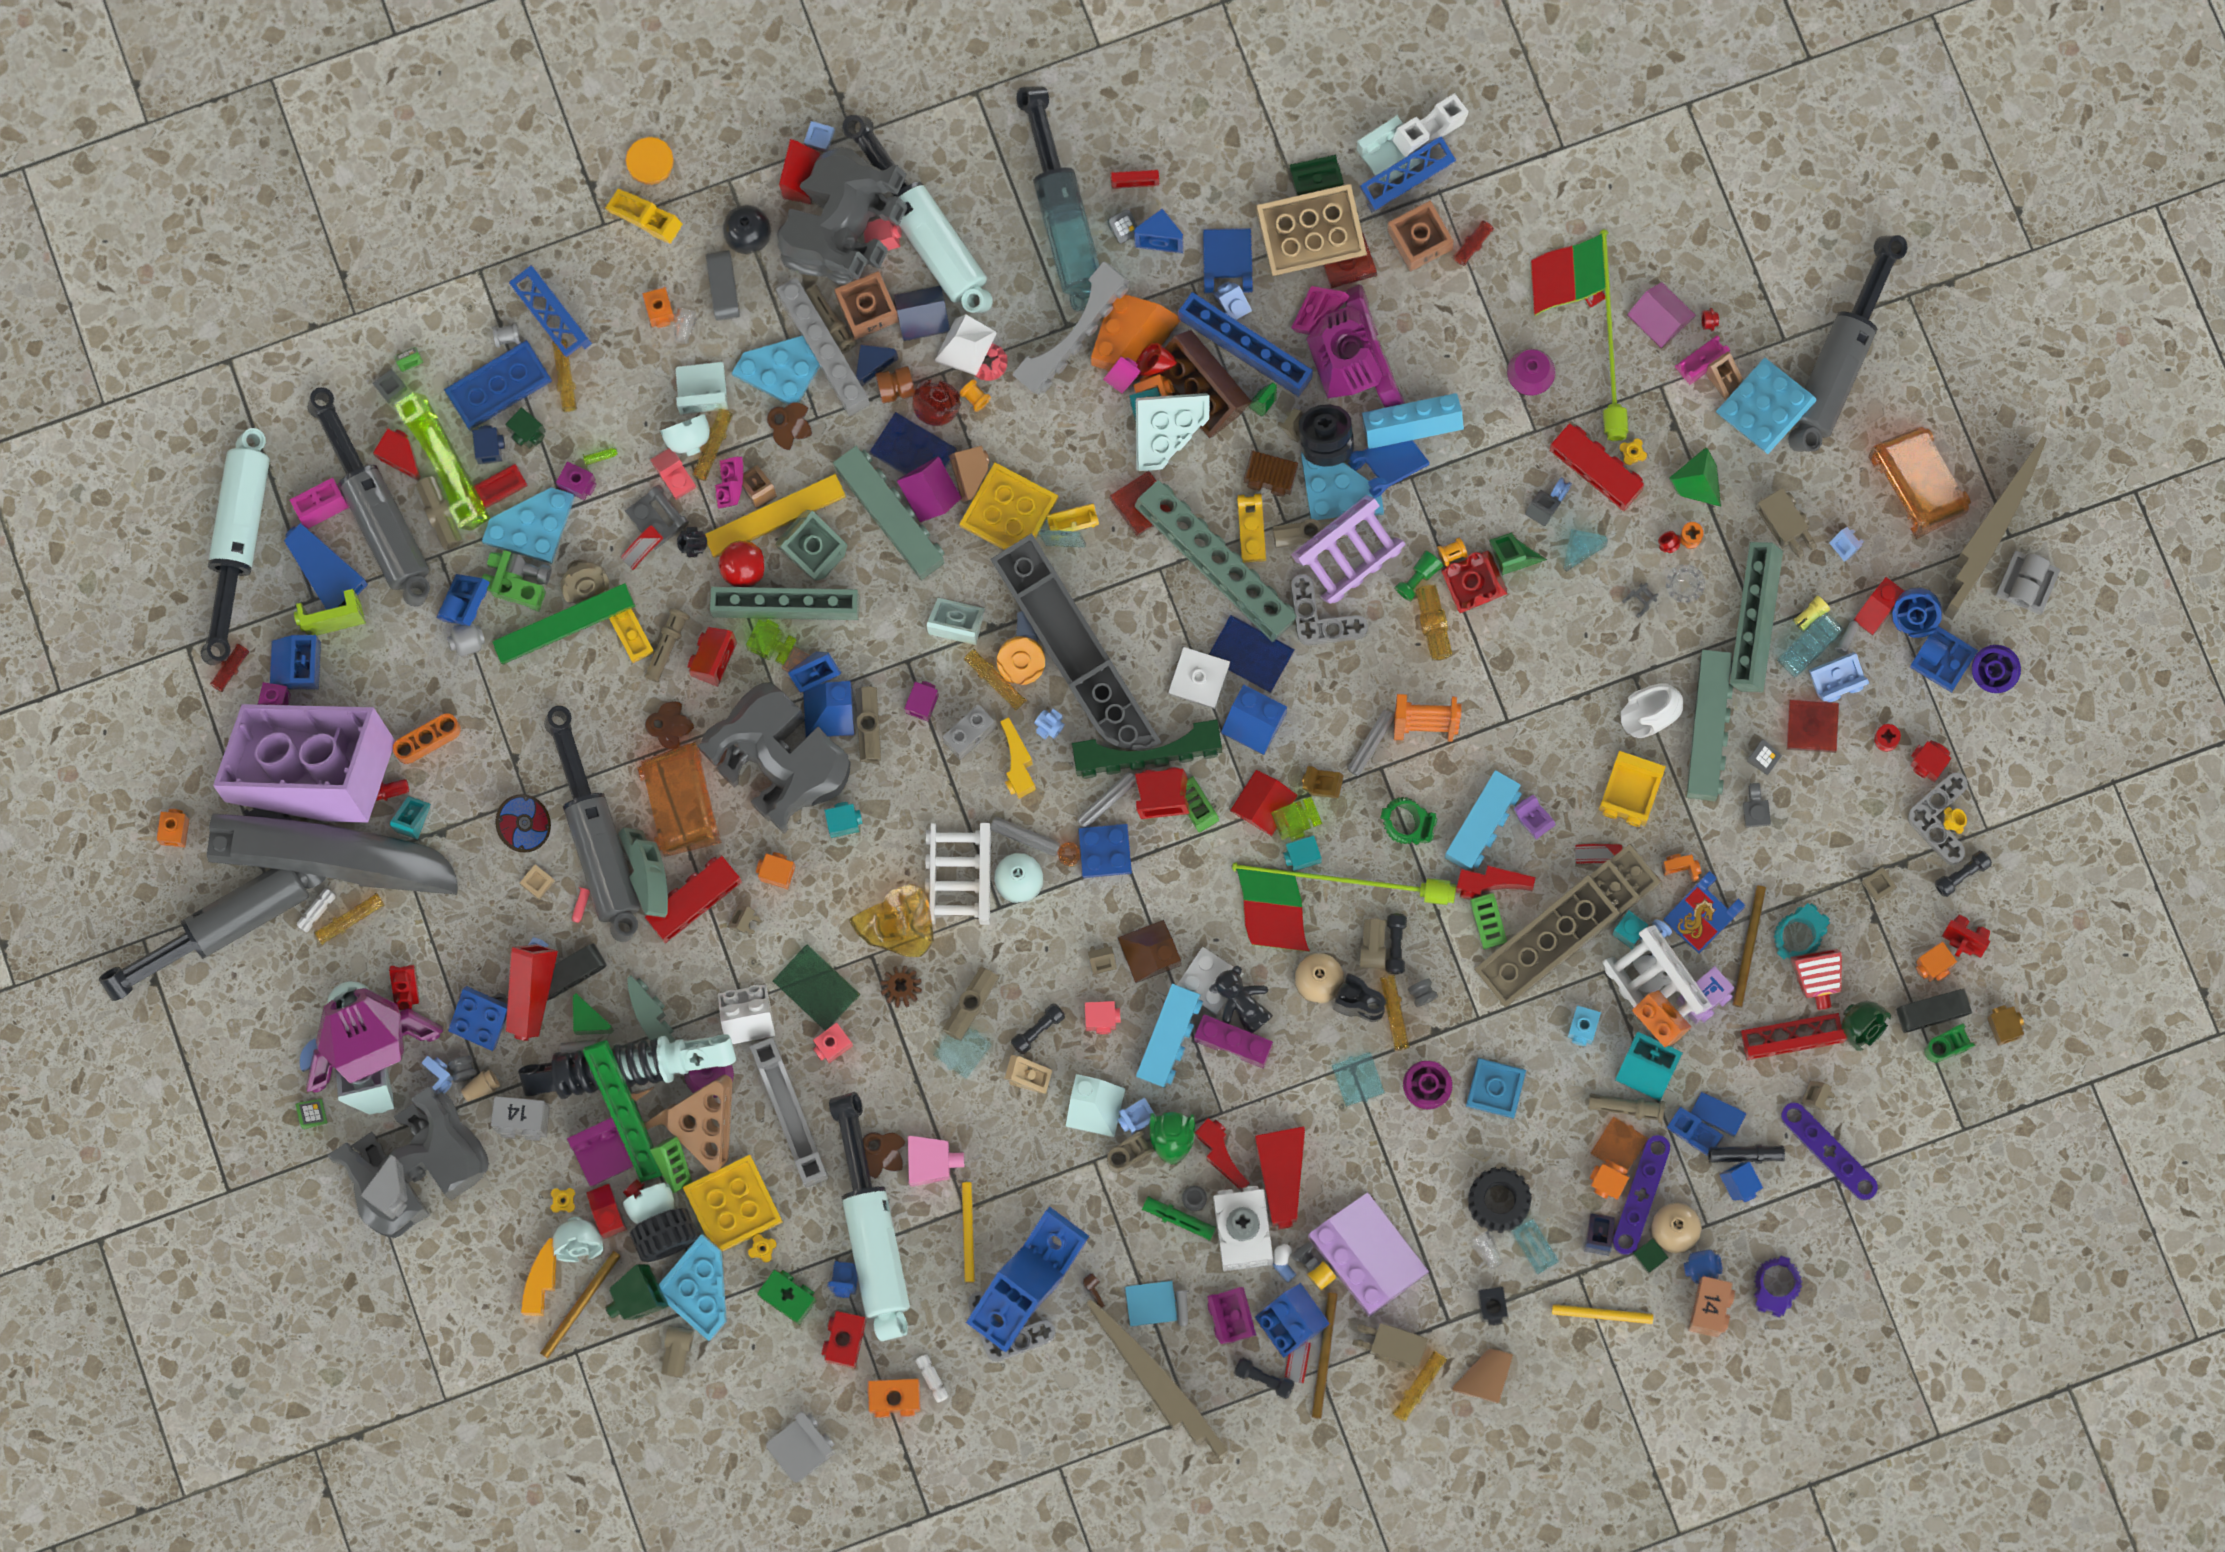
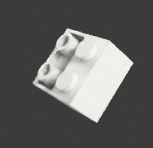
M766 984L752 985L744 989L727 990L723 993H718L723 1034L730 1035L732 1044L775 1036Z

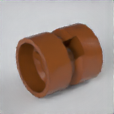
M909 366L896 368L894 373L889 371L876 373L883 404L896 401L898 396L902 399L916 396Z

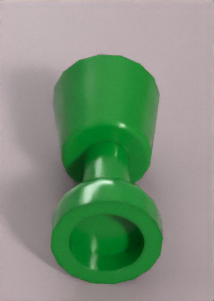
M1425 550L1413 567L1415 574L1407 583L1399 582L1394 589L1405 600L1411 602L1415 598L1414 588L1422 579L1428 581L1443 567V564L1432 553Z

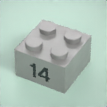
M494 1096L491 1127L497 1134H500L501 1138L515 1139V1135L525 1136L526 1140L540 1141V1137L547 1138L550 1108L545 1101Z

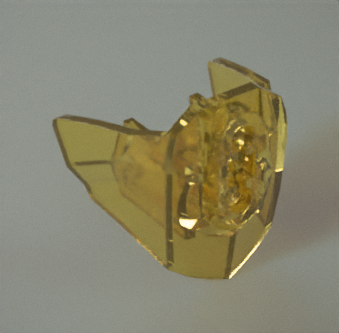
M908 884L889 891L882 903L862 910L849 919L857 935L865 940L868 945L905 957H922L934 942L927 896L921 887L914 884Z

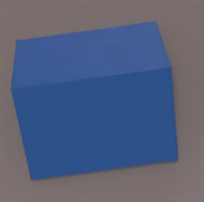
M1163 208L1135 228V248L1183 254V233Z

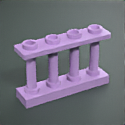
M1366 495L1291 554L1295 562L1303 566L1310 565L1327 590L1320 597L1329 604L1340 601L1345 596L1344 593L1359 586L1364 581L1363 578L1378 571L1383 566V562L1388 558L1396 557L1402 551L1401 548L1406 545L1403 540L1397 537L1391 540L1374 515V510L1380 507L1375 498ZM1362 520H1366L1384 545L1374 554L1370 552L1355 530V525ZM1343 535H1348L1365 560L1355 569L1352 568L1336 545L1337 539ZM1323 550H1329L1346 575L1336 584L1333 583L1317 560L1318 554Z

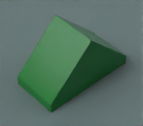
M577 993L573 995V1032L576 1035L611 1034L614 1031L613 1027Z

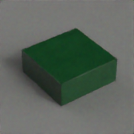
M1653 1238L1633 1253V1256L1648 1274L1669 1258Z

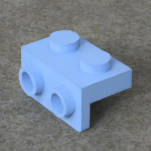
M1855 652L1809 670L1817 696L1827 702L1836 701L1841 698L1842 694L1847 692H1859L1864 688V685L1869 684Z

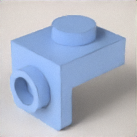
M1226 282L1217 288L1218 291L1213 293L1214 297L1220 302L1224 312L1235 320L1252 311L1240 286L1234 282Z
M427 1056L422 1061V1064L439 1079L433 1088L437 1094L441 1092L445 1094L452 1086L451 1081L453 1079L445 1070L448 1066L438 1057L433 1060Z
M1143 1098L1127 1109H1121L1119 1111L1120 1118L1117 1120L1124 1132L1129 1130L1133 1135L1150 1125V1115L1154 1112L1146 1099Z

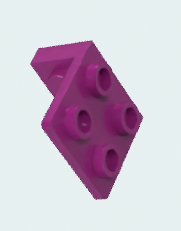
M612 1117L567 1138L591 1187L634 1167Z

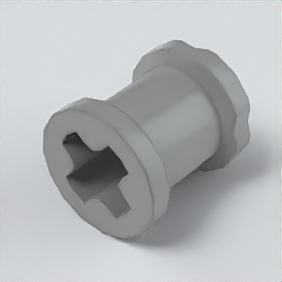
M517 322L511 326L492 327L496 348L500 347L501 344L511 342L519 344L521 342Z

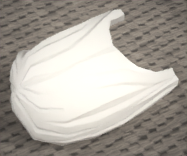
M1667 683L1655 684L1635 691L1628 697L1629 702L1621 711V723L1625 732L1633 737L1645 738L1653 735L1678 719L1683 711V697L1676 688Z

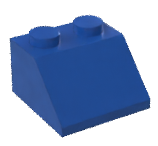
M1243 685L1230 709L1221 734L1265 755L1287 714V706Z

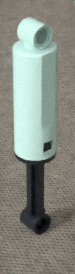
M850 115L845 118L842 124L844 134L860 146L874 167L880 170H887L892 165H895L873 133L874 125L869 117ZM857 122L861 125L858 133L855 130ZM904 179L898 194L892 193L893 196L899 197L907 205V210L899 225L952 302H961L963 308L970 313L987 312L993 303L991 294L987 290L982 289L987 281V276L923 183L919 181L909 185ZM976 295H978L980 298V303L978 306H976L974 303Z
M256 428L247 429L237 438L236 448L227 451L208 561V568L218 572L219 575L209 635L206 639V644L201 649L202 660L206 664L213 666L220 664L230 655L231 648L228 643V634L238 576L250 575L252 570L270 458L260 452L266 441L264 434ZM246 438H251L255 442V447L249 446ZM212 646H215L219 649V657L214 656L212 654Z
M851 1092L831 1098L829 1109L833 1119L839 1122L853 1189L852 1192L842 1195L841 1198L864 1311L867 1318H875L874 1330L877 1338L883 1342L907 1335L908 1325L903 1312L907 1311L910 1305L886 1188L884 1186L872 1187L858 1119L862 1115L863 1106L859 1095L856 1092Z

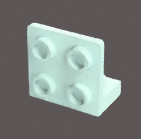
M1395 116L1357 141V152L1375 176L1405 158L1392 141L1397 128L1403 125L1398 116ZM1412 159L1409 170H1413L1421 165L1423 160ZM1406 164L1402 165V166L1399 167V168L1405 169V168H1406ZM1392 171L1388 182L1393 183L1404 176V173ZM1384 176L1383 178H1381V179H1379V180L1385 181L1386 176Z
M723 362L676 367L678 391L676 400L680 415L728 410Z

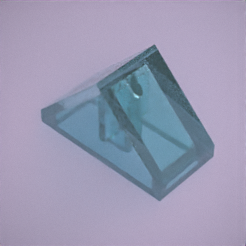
M1571 529L1564 570L1567 572L1605 548L1608 543L1607 537Z

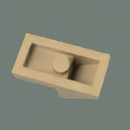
M1011 1055L1004 1079L1009 1080V1084L1012 1086L1046 1094L1052 1070L1020 1056Z

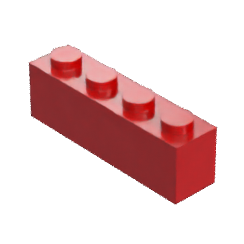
M1569 423L1551 443L1549 451L1622 511H1625L1643 491V479L1636 472L1632 471L1630 473L1623 467L1624 463L1619 458L1608 455L1605 452L1604 446L1598 441L1592 442L1586 437L1587 433L1578 425L1574 427Z
M722 855L718 859L716 857L710 859L705 864L706 868L699 874L695 872L685 880L686 884L680 889L675 888L668 893V912L666 917L645 916L646 921L665 944L742 883L741 878Z

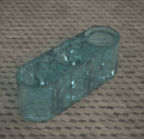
M1826 612L1777 661L1796 678L1845 629Z

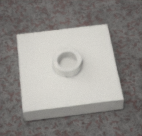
M1183 647L1168 694L1215 709L1230 661Z

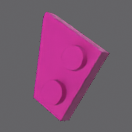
M1311 286L1291 328L1296 333L1309 335L1324 316L1337 311L1350 296L1344 291Z

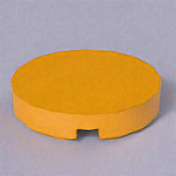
M646 137L639 139L631 145L627 151L626 165L633 179L647 185H653L668 178L674 165L672 150L666 142L659 138Z
M1016 636L1008 639L1000 647L997 654V668L1001 676L1011 683L1020 685L1032 683L1042 675L1045 667V653L1042 646L1034 639L1026 636Z

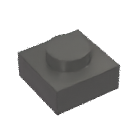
M392 369L373 382L374 387L388 404L407 390L405 384Z

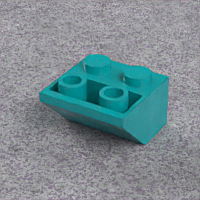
M1637 1031L1615 1081L1657 1101H1661L1683 1052L1670 1046L1664 1047L1658 1040Z

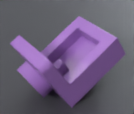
M1534 795L1522 800L1514 808L1519 822L1535 839H1538L1556 825L1551 816L1539 805Z

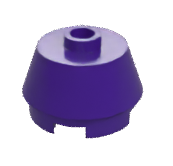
M1989 645L1981 649L1974 657L1972 675L1977 685L1983 690L1990 693H2003L2013 688L2018 682L2021 675V664L2017 655L2010 648L2003 645Z

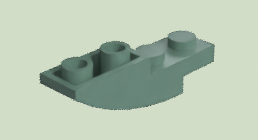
M623 827L618 835L634 869L629 878L645 915L666 917L668 912L667 882L656 842L647 841L643 830Z
M630 975L627 978L631 1004L649 1040L666 1036L670 1043L675 1042L676 1040L671 1035L674 1030L665 1020L662 1023L659 1022L666 1016L662 1010L665 1007L657 996L651 998L646 991L649 988L640 978L635 980Z

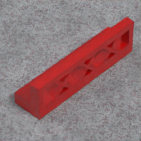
M1839 1013L1741 1030L1746 1061L1844 1043L1847 1037L1844 1030H1841L1842 1025ZM1834 1020L1837 1031L1824 1033L1819 1029L1824 1021ZM1820 1022L1817 1027L1812 1025V1023ZM1802 1025H1807L1814 1030L1812 1035L1799 1037L1795 1032ZM1795 1027L1793 1031H1790L1787 1028ZM1780 1029L1790 1035L1787 1040L1777 1042L1770 1038L1775 1030ZM1771 1031L1768 1036L1763 1033ZM1758 1034L1765 1041L1760 1045L1749 1046L1747 1035Z

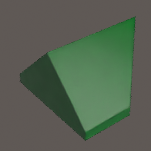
M1705 447L1670 476L1669 479L1679 496L1721 507L1717 465L1710 451Z
M1512 532L1489 540L1501 575L1547 560L1516 539Z

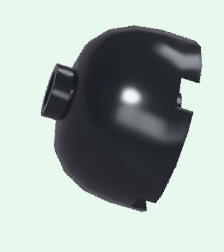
M741 205L730 210L725 217L723 234L731 249L737 253L747 255L757 250L760 251L766 246L770 239L771 227L767 216L762 210L752 205Z

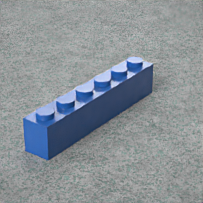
M1192 292L1179 309L1180 321L1297 397H1300L1312 380L1313 370L1195 293Z

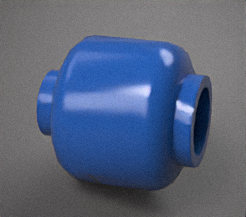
M1710 1249L1692 1252L1688 1257V1262H1684L1686 1277H1691L1695 1284L1700 1283L1702 1276L1718 1279L1719 1275L1723 1273L1720 1255H1716Z

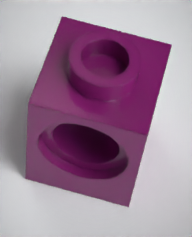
M922 681V683L915 682L904 708L905 713L929 722L939 697V692L935 689L936 686L926 681Z
M263 682L257 705H289L291 693L287 686Z

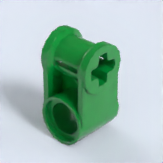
M1965 1024L1953 1027L1930 1040L1925 1047V1057L1931 1062L1938 1063L1975 1047L1974 1042L1970 1041L1965 1031ZM1932 1045H1940L1943 1048V1055L1935 1054L1932 1051Z

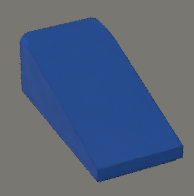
M1701 1092L1691 1111V1114L1732 1137H1735L1747 1113L1703 1092Z

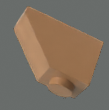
M982 445L949 455L962 502L973 499L988 471L989 457L986 450H983Z

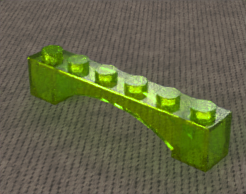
M412 392L394 404L404 425L414 434L433 464L445 489L450 505L449 510L459 529L473 531L491 519L426 395Z

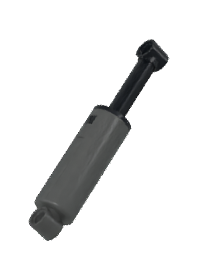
M1880 236L1876 239L1874 243L1876 258L1852 312H1838L1804 388L1817 401L1795 424L1797 428H1794L1788 437L1789 445L1794 451H1816L1822 445V438L1831 436L1878 330L1876 325L1869 320L1894 263H1896L1897 259L1903 258L1907 253L1908 245L1903 236Z
M324 387L316 388L310 395L307 409L311 416L319 420L346 473V476L339 481L338 486L389 587L392 590L403 589V599L408 605L414 607L421 606L426 601L430 591V584L425 578L429 573V567L378 466H363L335 411L333 393ZM322 400L326 405L320 406L315 401ZM411 588L420 589L422 594H414Z
M555 706L548 712L544 726L546 731L553 736L573 800L563 805V810L600 922H611L610 932L612 937L619 942H626L637 931L638 921L633 914L640 910V903L629 878L630 872L605 794L601 792L591 793L571 731V713L564 706ZM560 717L564 724L557 725L553 722L552 718ZM622 922L628 924L630 931L624 932L620 930L618 924Z
M271 868L181 920V925L185 931L182 935L123 969L120 967L109 969L100 976L99 981L112 1001L120 1000L133 990V985L196 949L200 957L204 959L309 898L307 889L318 886L327 877Z

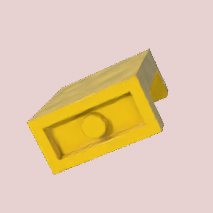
M1619 751L1599 811H1602L1604 816L1611 819H1617V817L1626 819L1627 824L1635 827H1640V825L1646 826L1666 766Z

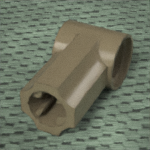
M1373 918L1364 920L1360 967L1385 969V920Z
M668 1326L664 1343L666 1350L661 1369L662 1375L683 1378L687 1354L690 1352L693 1343L694 1330Z

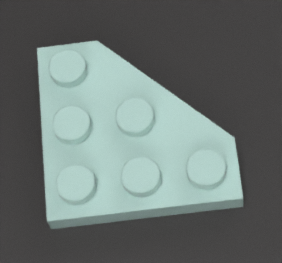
M1207 393L1136 398V469L1138 471L1163 469L1169 463L1168 460L1192 438V434L1209 420V395Z

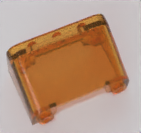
M1922 426L1880 442L1871 448L1868 456L1874 467L1881 465L1879 471L1881 474L1884 473L1907 512V519H1911L1914 527L1910 530L1916 540L1968 513L1969 504H1971L1968 494L1965 491H1961L1935 447L1933 434L1928 428L1924 429Z
M696 742L641 761L642 766L637 767L640 780L646 783L658 836L654 837V841L659 851L662 850L664 857L722 843L712 809L704 768L701 763V753Z

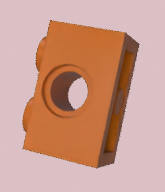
M1659 990L1649 993L1632 1009L1633 1013L1664 1047L1675 1044L1692 1027Z
M919 1379L868 1381L870 1414H875L876 1418L890 1417V1413L899 1412L901 1417L915 1416V1412H921ZM893 1392L901 1394V1401L897 1405H890L888 1403V1396Z

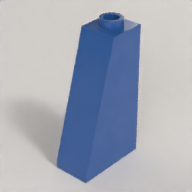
M301 523L297 527L293 526L286 533L284 542L326 610L346 605L343 591L353 589L358 596L368 585L362 576Z

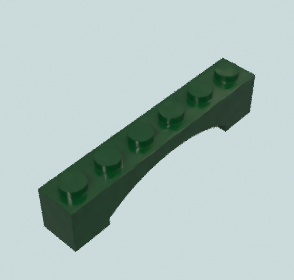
M1215 719L1193 723V729L1186 735L1170 744L1155 749L1120 751L1101 746L1096 743V739L1072 743L1077 776L1088 779L1096 777V773L1106 772L1107 775L1120 773L1121 769L1131 768V771L1145 769V765L1155 764L1156 767L1169 765V761L1179 760L1180 763L1193 761L1194 757L1203 756L1204 759L1218 757V753H1222V744L1218 720Z

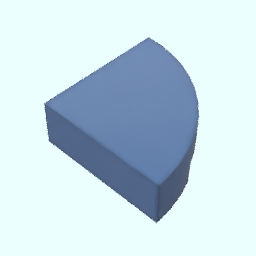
M316 1039L308 1042L301 1052L300 1068L302 1072L310 1069L313 1051L317 1049Z

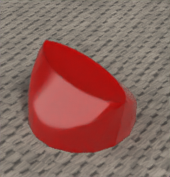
M1152 343L1142 351L1136 364L1138 365L1137 369L1140 370L1139 374L1147 377L1165 372L1176 365L1177 362L1167 349L1158 343Z

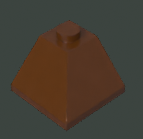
M1164 920L1118 937L1135 984L1182 966L1173 938Z

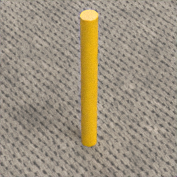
M963 1182L965 1283L975 1282L972 1182Z
M1556 1304L1552 1306V1314L1653 1324V1314Z

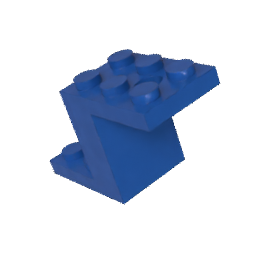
M1049 1207L1025 1244L998 1271L966 1323L1004 1352H1007L1031 1315L1058 1287L1090 1236L1056 1210ZM1052 1236L1058 1237L1062 1245L1055 1244ZM994 1314L1000 1315L1004 1323L998 1322Z

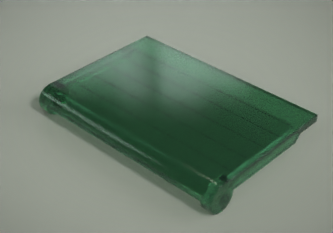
M808 944L801 949L773 980L787 996L825 1031L861 995Z

